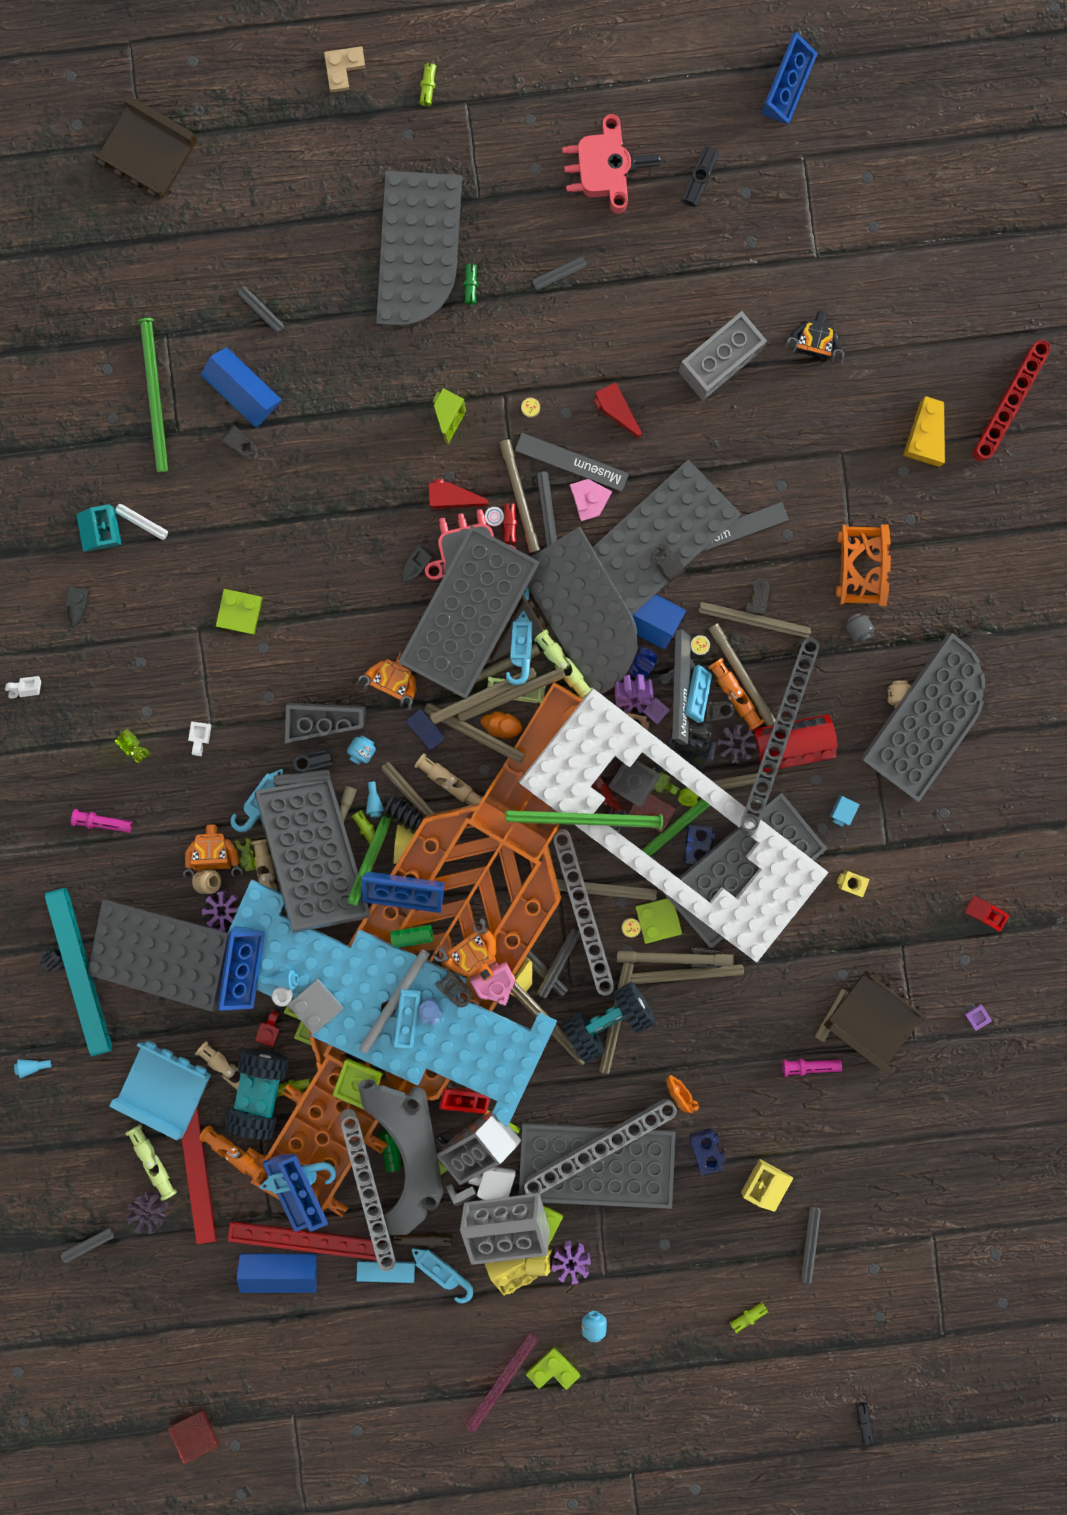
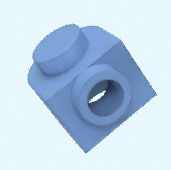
M426 998L419 1007V1015L423 1024L428 1022L429 1025H433L439 1022V1018L443 1015L439 1002L434 998Z

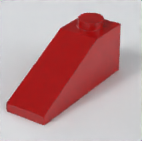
M615 382L595 392V399L593 401L598 410L601 409L603 414L634 437L640 438L642 432L617 383Z
M443 479L433 480V483H429L431 509L488 506L487 499L449 482H445Z
M470 1088L443 1089L439 1108L487 1114L490 1098Z

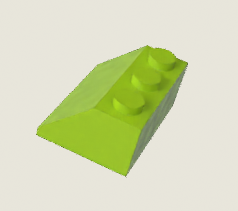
M443 388L441 393L437 392L433 403H435L434 407L446 444H449L466 412L463 398Z

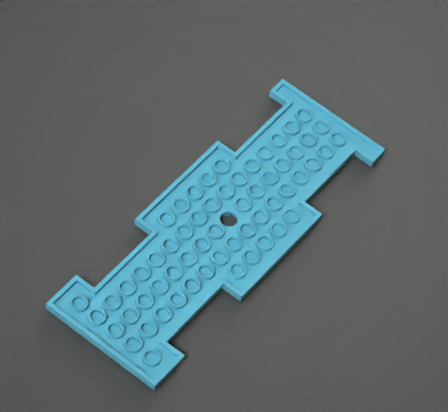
M254 880L250 881L228 933L235 926L265 932L256 990L272 997L273 991L278 986L262 985L261 978L273 977L274 975L294 970L295 974L298 975V985L292 990L293 1000L319 978L344 1009L314 1035L312 1034V1037L416 1085H419L426 1068L496 1100L497 1103L491 1115L495 1114L497 1119L504 1126L508 1127L557 1020L539 1012L532 1028L528 1029L459 997L467 979L426 960L408 990L420 991L419 1007L426 998L436 999L443 1011L442 1017L439 1018L440 1021L433 1025H429L428 1022L423 1024L418 1009L413 1049L393 1048L397 1006L396 1012L391 1015L368 1053H364L359 1047L380 1016L382 1003L390 1000L417 956L399 947L393 948L392 944L360 929L352 946L314 929L292 933L288 917L280 914L284 907L282 894Z

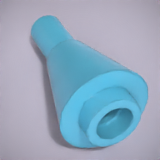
M368 782L369 795L366 815H370V818L381 817V813L385 811L376 791V783Z
M290 970L273 977H262L261 984L294 990L295 986L298 985V975L295 974L294 970Z
M18 1059L17 1063L14 1064L15 1075H19L20 1078L37 1072L39 1069L52 1067L51 1060L38 1062Z

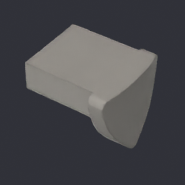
M452 1184L446 1186L455 1206H459L477 1196V1190L474 1187H470L457 1194Z

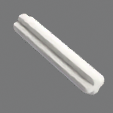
M118 504L115 509V513L162 540L166 538L167 530L124 505Z

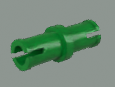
M471 264L465 265L463 287L465 288L464 304L469 305V302L470 305L476 304V288H478L476 264H473V267H471Z

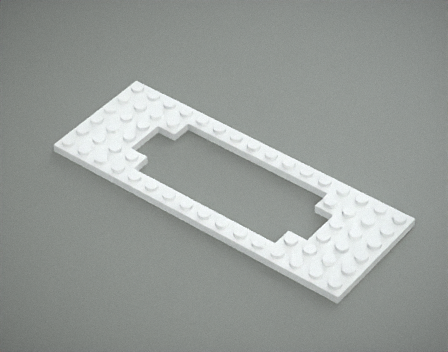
M593 688L519 781L521 785L557 812L594 814L605 798L594 790L591 785L613 757L616 756L627 766L631 767L643 752L738 827L741 825L746 808ZM761 820L757 832L751 836L757 843L746 855L750 861L759 867L758 871L737 897H734L721 887L709 902L612 827L576 825L756 962H758L829 873ZM748 821L744 823L745 827L748 829H752L755 827V825L752 822Z

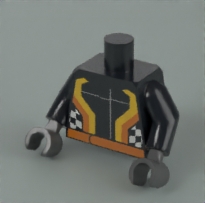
M822 311L817 312L815 320L808 319L806 323L798 325L791 332L784 346L785 349L787 346H791L793 348L792 352L827 361L832 356L831 362L838 358L840 363H842L844 358L838 333L834 331L833 325L826 323L828 313Z

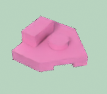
M589 479L570 484L580 521L583 522L599 517L612 491Z
M506 962L501 965L495 963L489 966L494 976L487 981H483L480 975L470 978V982L479 998L494 1000L503 1005H506L515 982V978Z

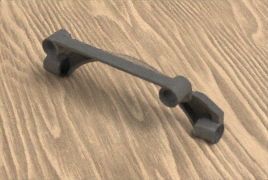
M366 1079L358 1084L362 1106L392 1136L400 1150L405 1167V1185L402 1196L394 1206L383 1213L389 1235H407L426 1218L427 1210L437 1208L444 1195L427 1094L424 1089L413 1087L409 1094L405 1095L404 1092L376 1085L374 1080Z

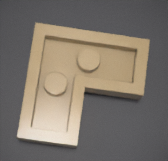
M362 46L324 52L330 92L350 90L347 71L366 68Z

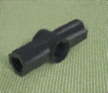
M704 146L681 201L687 206L697 207L718 158L719 152L710 146ZM702 174L705 179L698 180L695 175Z

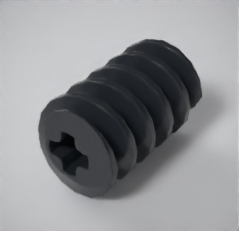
M393 795L386 806L385 817H391L393 822L397 821L399 826L403 825L404 829H410V833L415 834L423 819L428 815L426 814L422 818L421 810L415 814V806L409 810L410 803L407 802L403 806V799L401 798L396 801L397 795Z

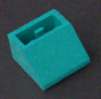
M108 504L92 507L76 514L83 552L122 545L115 507Z

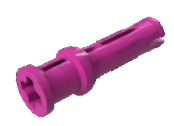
M74 809L71 817V826H86L88 829L98 827L130 833L132 821L96 816L94 812L84 813Z
M840 1059L782 1061L784 1077L797 1074L804 1076L806 1073L842 1071Z

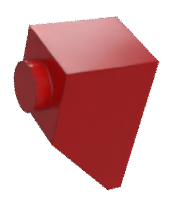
M976 896L968 903L965 912L1001 932L1009 917L1004 911Z

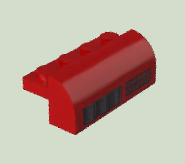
M829 714L794 721L778 769L837 758V737ZM774 725L754 729L755 745L759 753L760 765ZM782 733L775 734L778 739L785 738ZM772 750L769 752L772 757L779 756L777 751ZM770 768L763 769V772L772 770Z

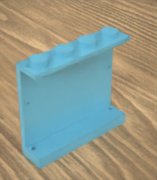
M146 1040V1042L138 1043L137 1046L140 1047L139 1053L118 1098L112 1100L109 1107L175 1140L181 1139L188 1128L211 1074L206 1072L207 1069L202 1066L196 1065L195 1067L189 1064L190 1061L186 1058L173 1056V1052L170 1050L157 1048L154 1042Z

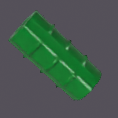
M431 925L394 930L390 933L393 948L433 942Z
M387 1130L378 1133L379 1139L387 1143L382 1152L385 1171L395 1172L402 1169L399 1148Z

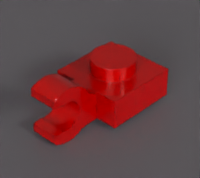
M272 1011L267 1023L261 1022L255 1041L271 1047L275 1045L280 1027L275 1026L279 1016L278 1012Z

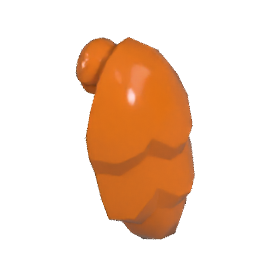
M494 711L480 719L482 727L487 730L489 735L494 737L511 739L519 735L523 730L520 721L509 713L505 714L500 711Z
M672 1075L667 1077L668 1093L673 1098L677 1108L687 1114L697 1111L699 1105L696 1101H693L692 1095L684 1084Z

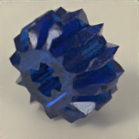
M639 648L628 673L634 678H637L638 674L643 675L645 679L655 667L657 654L651 649Z

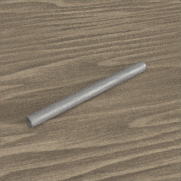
M421 950L360 1045L359 1049L362 1052L368 1053L398 1006L400 989H409L430 956L427 951Z

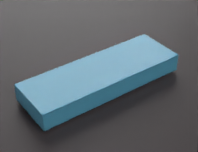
M700 665L694 667L685 715L697 723L704 720L712 673Z
M400 989L393 1048L413 1049L420 991Z
M358 1260L357 1281L414 1283L415 1262L395 1261L396 1264L392 1270L382 1271L377 1261Z

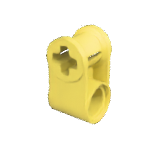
M548 1249L547 1256L527 1258L525 1267L528 1276H548L553 1271L550 1265L551 1250Z

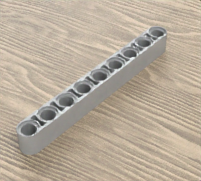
M559 829L554 834L555 849L596 989L599 994L606 996L613 992V979L571 835L567 830ZM563 834L567 836L568 840L565 843H559L557 837ZM565 853H570L573 859L566 862L562 859V856ZM574 871L578 873V878L575 880L569 879V872ZM581 890L584 895L581 898H575L573 892ZM586 908L589 914L587 916H580L578 911ZM590 926L594 928V932L588 935L584 933V929ZM597 945L600 949L598 952L593 953L589 950V947ZM597 963H602L605 965V968L598 971L594 966ZM607 981L610 983V986L603 989L600 987V983Z
M670 1099L659 1101L528 1176L525 1180V1193L527 1195L541 1194L673 1119L677 1112L674 1102ZM665 1105L672 1106L670 1113L662 1112ZM648 1115L656 1117L652 1123L646 1122L645 1119ZM636 1124L639 1126L637 1132H630L628 1130L629 1126ZM620 1134L622 1139L619 1142H614L612 1136ZM600 1143L606 1146L601 1152L595 1149V1146ZM586 1153L589 1157L586 1161H581L578 1159V1156ZM564 1163H570L572 1168L565 1171L561 1166ZM552 1172L554 1173L555 1178L553 1180H547L545 1178V1174ZM535 1182L538 1184V1188L531 1190L528 1184Z
M346 1109L340 1115V1122L379 1268L382 1271H390L396 1264L360 1123L357 1113L352 1109ZM348 1119H353V1120H354V1121L351 1122V1123H346V1122H345V1121L348 1120ZM354 1136L358 1137L355 1141L350 1140ZM357 1154H362V1155H363V1156L360 1157V1158H355V1156H356ZM363 1171L368 1172L365 1175H359ZM366 1189H372L370 1192H364ZM371 1206H376L375 1209H369ZM376 1223H380L379 1226H373Z

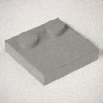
M319 978L288 1004L290 1009L313 1035L344 1009Z

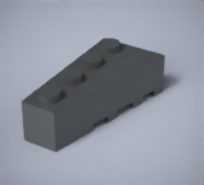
M288 703L286 705L285 743L363 728L365 726L366 706Z

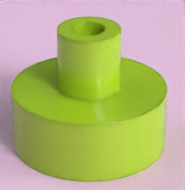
M687 787L680 791L678 801L684 806H695L698 801V795Z

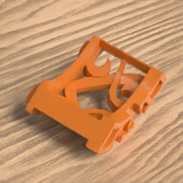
M842 524V529L838 531L837 542L841 544L840 586L836 587V597H839L840 604L877 603L879 606H887L889 593L887 573L890 572L891 555H888L890 546L889 525H881L880 528L847 527L846 524ZM848 537H862L863 543L861 544L857 538H854L855 544H850ZM866 537H876V538H872V539H870V540H867ZM870 546H872V551L875 548L878 549L879 554L873 555L870 550ZM848 549L852 550V553L849 556ZM863 550L866 551L869 558L879 562V567L870 570L865 579L860 576L852 564ZM847 571H848L849 574L852 576V578H849L848 580H847ZM877 574L878 580L874 581L872 578L871 582L869 583L868 581L871 575ZM852 584L854 586L853 591L857 590L860 585L862 587L860 594H847L848 585ZM868 590L877 595H864V593Z

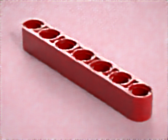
M1039 340L1027 351L973 449V457L977 461L987 460L996 451L1051 349L1047 341ZM1036 347H1040L1042 349V355L1036 352ZM1027 364H1031L1033 366L1032 372L1027 369ZM1018 380L1024 383V388H1020L1017 385ZM1008 397H1012L1015 400V405L1009 404ZM999 414L1005 416V422L999 420ZM990 430L996 433V439L990 437ZM980 447H984L987 450V456L980 453Z

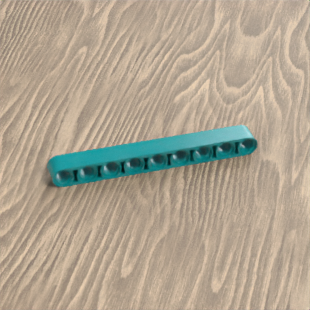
M64 887L46 892V903L89 1053L91 1056H97L111 1052V1039L93 976L87 974L89 962L68 890Z

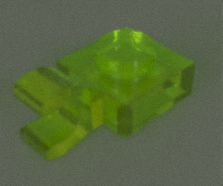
M128 729L123 731L115 740L127 755L131 754L137 763L143 759L142 756L147 758L150 754L146 748L138 746L140 742Z
M657 772L661 777L653 789L661 793L664 788L676 795L679 788L668 782L670 776L664 772Z
M245 838V846L240 844V840H236V847L242 851V857H240L242 868H245V871L256 869L250 846V838Z

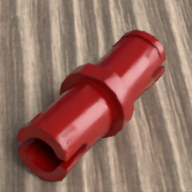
M504 504L503 526L504 543L509 544V537H511V544L516 543V504H511V510H509V504Z

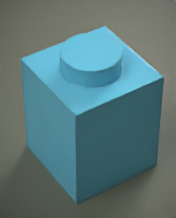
M839 796L829 817L834 819L833 823L842 827L844 824L850 825L860 804Z

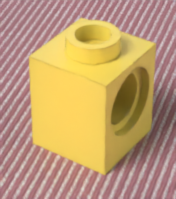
M844 870V873L839 875L837 884H839V889L863 897L870 879ZM850 878H855L856 885L853 888L848 887V880Z

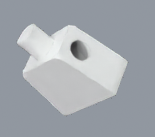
M494 1167L482 1175L469 1180L468 1183L479 1186L477 1196L483 1200L509 1197L516 1170Z

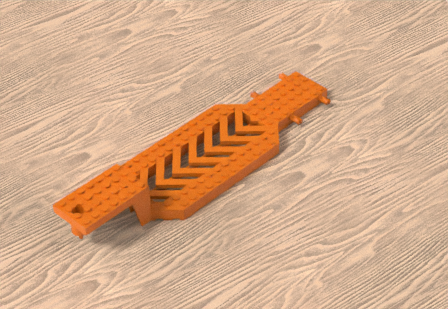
M554 682L514 747L525 754L522 763H518L508 757L480 803L426 816L390 874L445 882L444 891L475 884L466 899L442 904L441 913L372 904L369 909L370 917L363 919L348 944L349 946H352L359 929L392 944L391 931L455 917L447 931L433 934V942L424 943L423 945L399 947L412 954L420 953L421 950L430 951L436 949L434 953L437 954L439 951L440 956L443 955L439 950L442 947L445 949L447 956L449 955L447 952L453 948L450 931L458 918L464 940L475 932L473 930V923L475 921L469 900L479 885L490 932L496 940V961L493 964L501 965L506 962L513 976L516 974L561 899L548 847L560 824L506 822L505 813L506 811L557 812L521 785L519 781L583 699ZM475 827L489 835V837L456 844L464 829ZM496 850L486 866L436 877L444 862ZM514 851L530 860L532 870L523 885ZM498 852L512 902L503 918L489 868ZM433 953V955L431 956L429 962H432V961H433V959H434V953ZM441 961L443 968H445V969H447V970H449V971H451V972H453V973H455V974H458V973L452 971L450 968H448V967L443 963V961ZM466 976L467 981L459 997L493 1011L498 1002L479 998L470 982L472 976ZM388 1001L382 1003V1005H381V1010H382V1011H383V1009L385 1008V1006L387 1005ZM309 1030L312 1049L317 1060L318 1072L306 1092L299 1091L289 1083L285 1087L282 1095L295 1101L297 1106L269 1153L263 1156L251 1147H249L246 1153L260 1167H264L263 1162L280 1154H296L301 1166L320 1162L330 1163L336 1170L335 1179L331 1183L326 1184L325 1181L331 1176L328 1170L316 1171L317 1177L311 1187L323 1212L328 1208L340 1217H343L348 1206L334 1199L333 1195L352 1165L341 1127V1113L346 1109H352L357 1113L365 1146L367 1145L381 1154L387 1143L372 1135L374 1128L379 1122L366 1110L333 1096L342 1067L348 1058L343 1054L347 1052L312 1037V1032ZM366 1061L359 1062L362 1065L372 1068L371 1064ZM426 1068L419 1085H416L385 1070L388 1082L381 1078L379 1086L404 1092L405 1095H408L413 1087H420L426 1092L427 1100L439 1099L450 1079ZM348 1119V1120H346L345 1122H346V1123H351V1122H353L354 1120H353V1119ZM356 1136L350 1138V1140H352V1141H355V1140L358 1139V1137H356ZM267 1173L264 1176L263 1180L259 1183L253 1182V1179L250 1183L254 1184L257 1187H260V1185L268 1178ZM262 1189L263 1191L267 1192L268 1194L272 1195L273 1197L279 1200L277 1194H274L272 1191Z

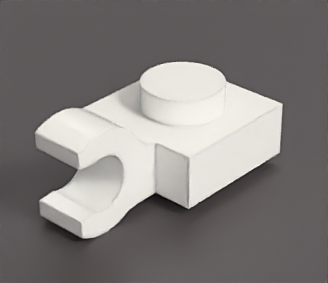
M39 676L20 678L19 683H7L5 690L9 691V698H16L18 695L20 697L39 695L41 680Z
M191 722L188 741L194 742L192 755L202 756L203 743L209 744L211 724Z

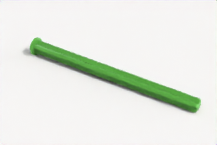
M152 318L139 319L138 323L141 325L157 472L164 473L168 471L152 329L154 320Z
M506 811L505 813L506 822L656 827L658 830H661L663 826L662 814L658 816L534 811Z

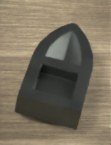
M422 545L417 546L405 564L403 570L404 582L416 578L421 572H425L426 566L435 558Z
M69 587L66 606L68 618L73 627L85 615L90 594L89 590Z

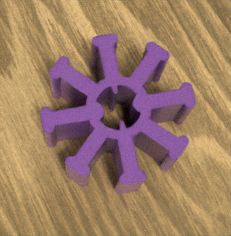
M638 674L637 679L633 682L630 679V675L624 676V683L616 681L615 699L616 706L619 709L624 706L625 713H631L632 708L636 706L638 713L645 711L644 705L652 707L654 696L650 679L644 682V676Z
M226 890L217 893L219 901L214 898V895L209 896L205 900L214 908L206 907L202 909V915H215L207 922L208 926L216 925L217 920L220 919V931L229 928L227 926V919L232 923L235 918L232 913L237 912L239 908L232 907V904L239 899V896L233 894L228 902H226ZM222 907H226L225 912L227 914L220 913Z
M565 1241L564 1247L567 1253L565 1254L559 1250V1247H556L554 1258L559 1260H552L553 1272L562 1269L561 1272H558V1279L561 1282H564L567 1274L571 1273V1283L578 1284V1276L575 1272H579L584 1278L588 1276V1267L583 1265L591 1264L590 1255L587 1253V1255L580 1256L581 1253H584V1245L578 1243L576 1250L571 1252V1241ZM570 1259H573L574 1265H569Z

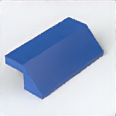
M655 595L633 615L637 628L636 635L665 650L686 610Z
M280 1154L265 1160L263 1166L267 1175L271 1176L273 1173L281 1172L284 1176L282 1179L289 1186L290 1191L277 1193V1196L294 1232L307 1227L311 1232L328 1225V1221L296 1154ZM274 1179L276 1189H279L278 1184Z

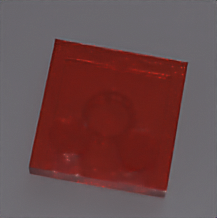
M204 1410L168 1428L183 1465L220 1446Z

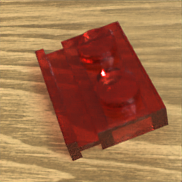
M599 775L592 784L593 788L597 792L600 790L603 794L602 796L605 798L603 803L606 806L610 805L616 813L619 812L622 807Z
M650 794L641 808L634 804L629 814L642 816H658L662 814V829L658 830V828L652 827L662 833L676 809Z

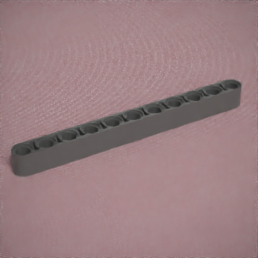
M807 638L802 643L745 808L740 830L746 836H752L757 832L818 654L819 643L814 638ZM812 647L814 651L808 652L805 648ZM806 664L809 668L802 669L799 665ZM800 681L803 685L797 687L793 682ZM793 698L797 703L790 704L787 699ZM786 715L789 716L791 720L785 722L781 719V717ZM782 733L785 738L778 739L775 734ZM772 750L777 751L779 756L772 757L769 752ZM770 768L773 773L766 775L763 769ZM764 786L767 791L760 793L757 787ZM758 804L761 807V809L758 811L752 810L751 805ZM748 821L752 822L755 825V827L752 829H748L745 827L744 823Z

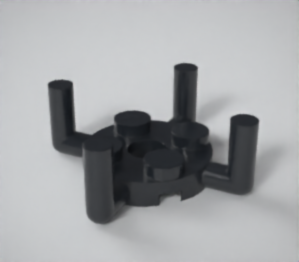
M672 728L667 746L704 775L705 768L702 764L705 763V759L709 763L713 762L717 749L716 742L704 743L698 738L697 740L691 739V736L688 735V744L681 745L672 739ZM656 764L655 770L662 772L663 768Z

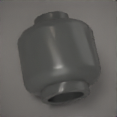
M858 613L847 620L846 630L854 642L861 641V643H865L872 638L871 635L875 629L867 615Z

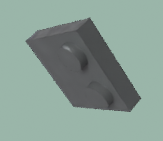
M635 760L631 767L625 763L622 764L608 788L641 808L661 775Z

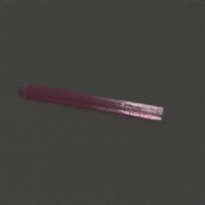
M533 1333L528 1335L468 1422L467 1428L471 1432H476L538 1342V1337Z

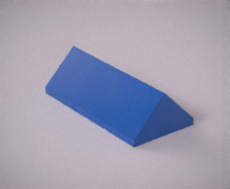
M794 32L761 113L785 124L790 123L818 54L797 32Z
M227 347L210 356L200 374L255 428L282 402V399Z
M366 872L362 876L363 902L441 913L445 882Z
M235 926L229 932L218 1010L254 1008L265 937L264 931Z
M240 1253L237 1272V1283L240 1293H316L317 1253Z

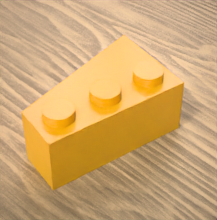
M926 396L920 401L903 456L938 467L945 463L944 402Z

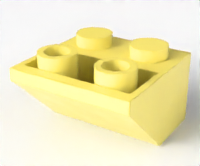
M759 1159L741 1194L743 1198L757 1206L775 1212L793 1177Z
M527 1258L485 1263L491 1281L504 1296L513 1293L516 1289L523 1285H528L538 1278L537 1276H528L526 1274Z

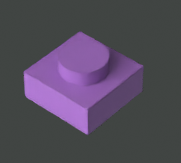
M655 697L652 707L647 706L643 713L658 724L670 710Z
M982 1004L964 1013L975 1031L992 1021Z

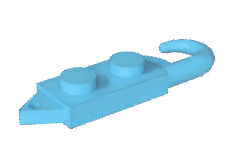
M522 611L516 622H513L510 658L515 666L522 667L519 679H512L510 673H506L508 682L513 685L525 683L529 676L533 623L529 621L525 611Z
M283 769L271 774L267 773L255 791L276 787L274 786L273 777L278 775V772H281V775H283ZM255 791L244 805V811L250 817L243 826H239L235 822L236 814H233L231 817V825L238 832L250 830L260 817Z
M320 1162L302 1165L310 1185L316 1180V1171L328 1170L331 1176L325 1181L326 1184L331 1183L336 1177V1170L330 1163ZM281 1172L268 1176L259 1187L272 1191L274 1194L290 1191L287 1182L282 1179L284 1176ZM274 1179L276 1180L279 1189H276Z
M412 1248L416 1260L415 1265L443 1288L449 1290L459 1284L467 1291V1295L464 1298L455 1297L454 1300L456 1302L466 1303L471 1300L473 1296L472 1285L459 1275L455 1269L428 1248L427 1250Z

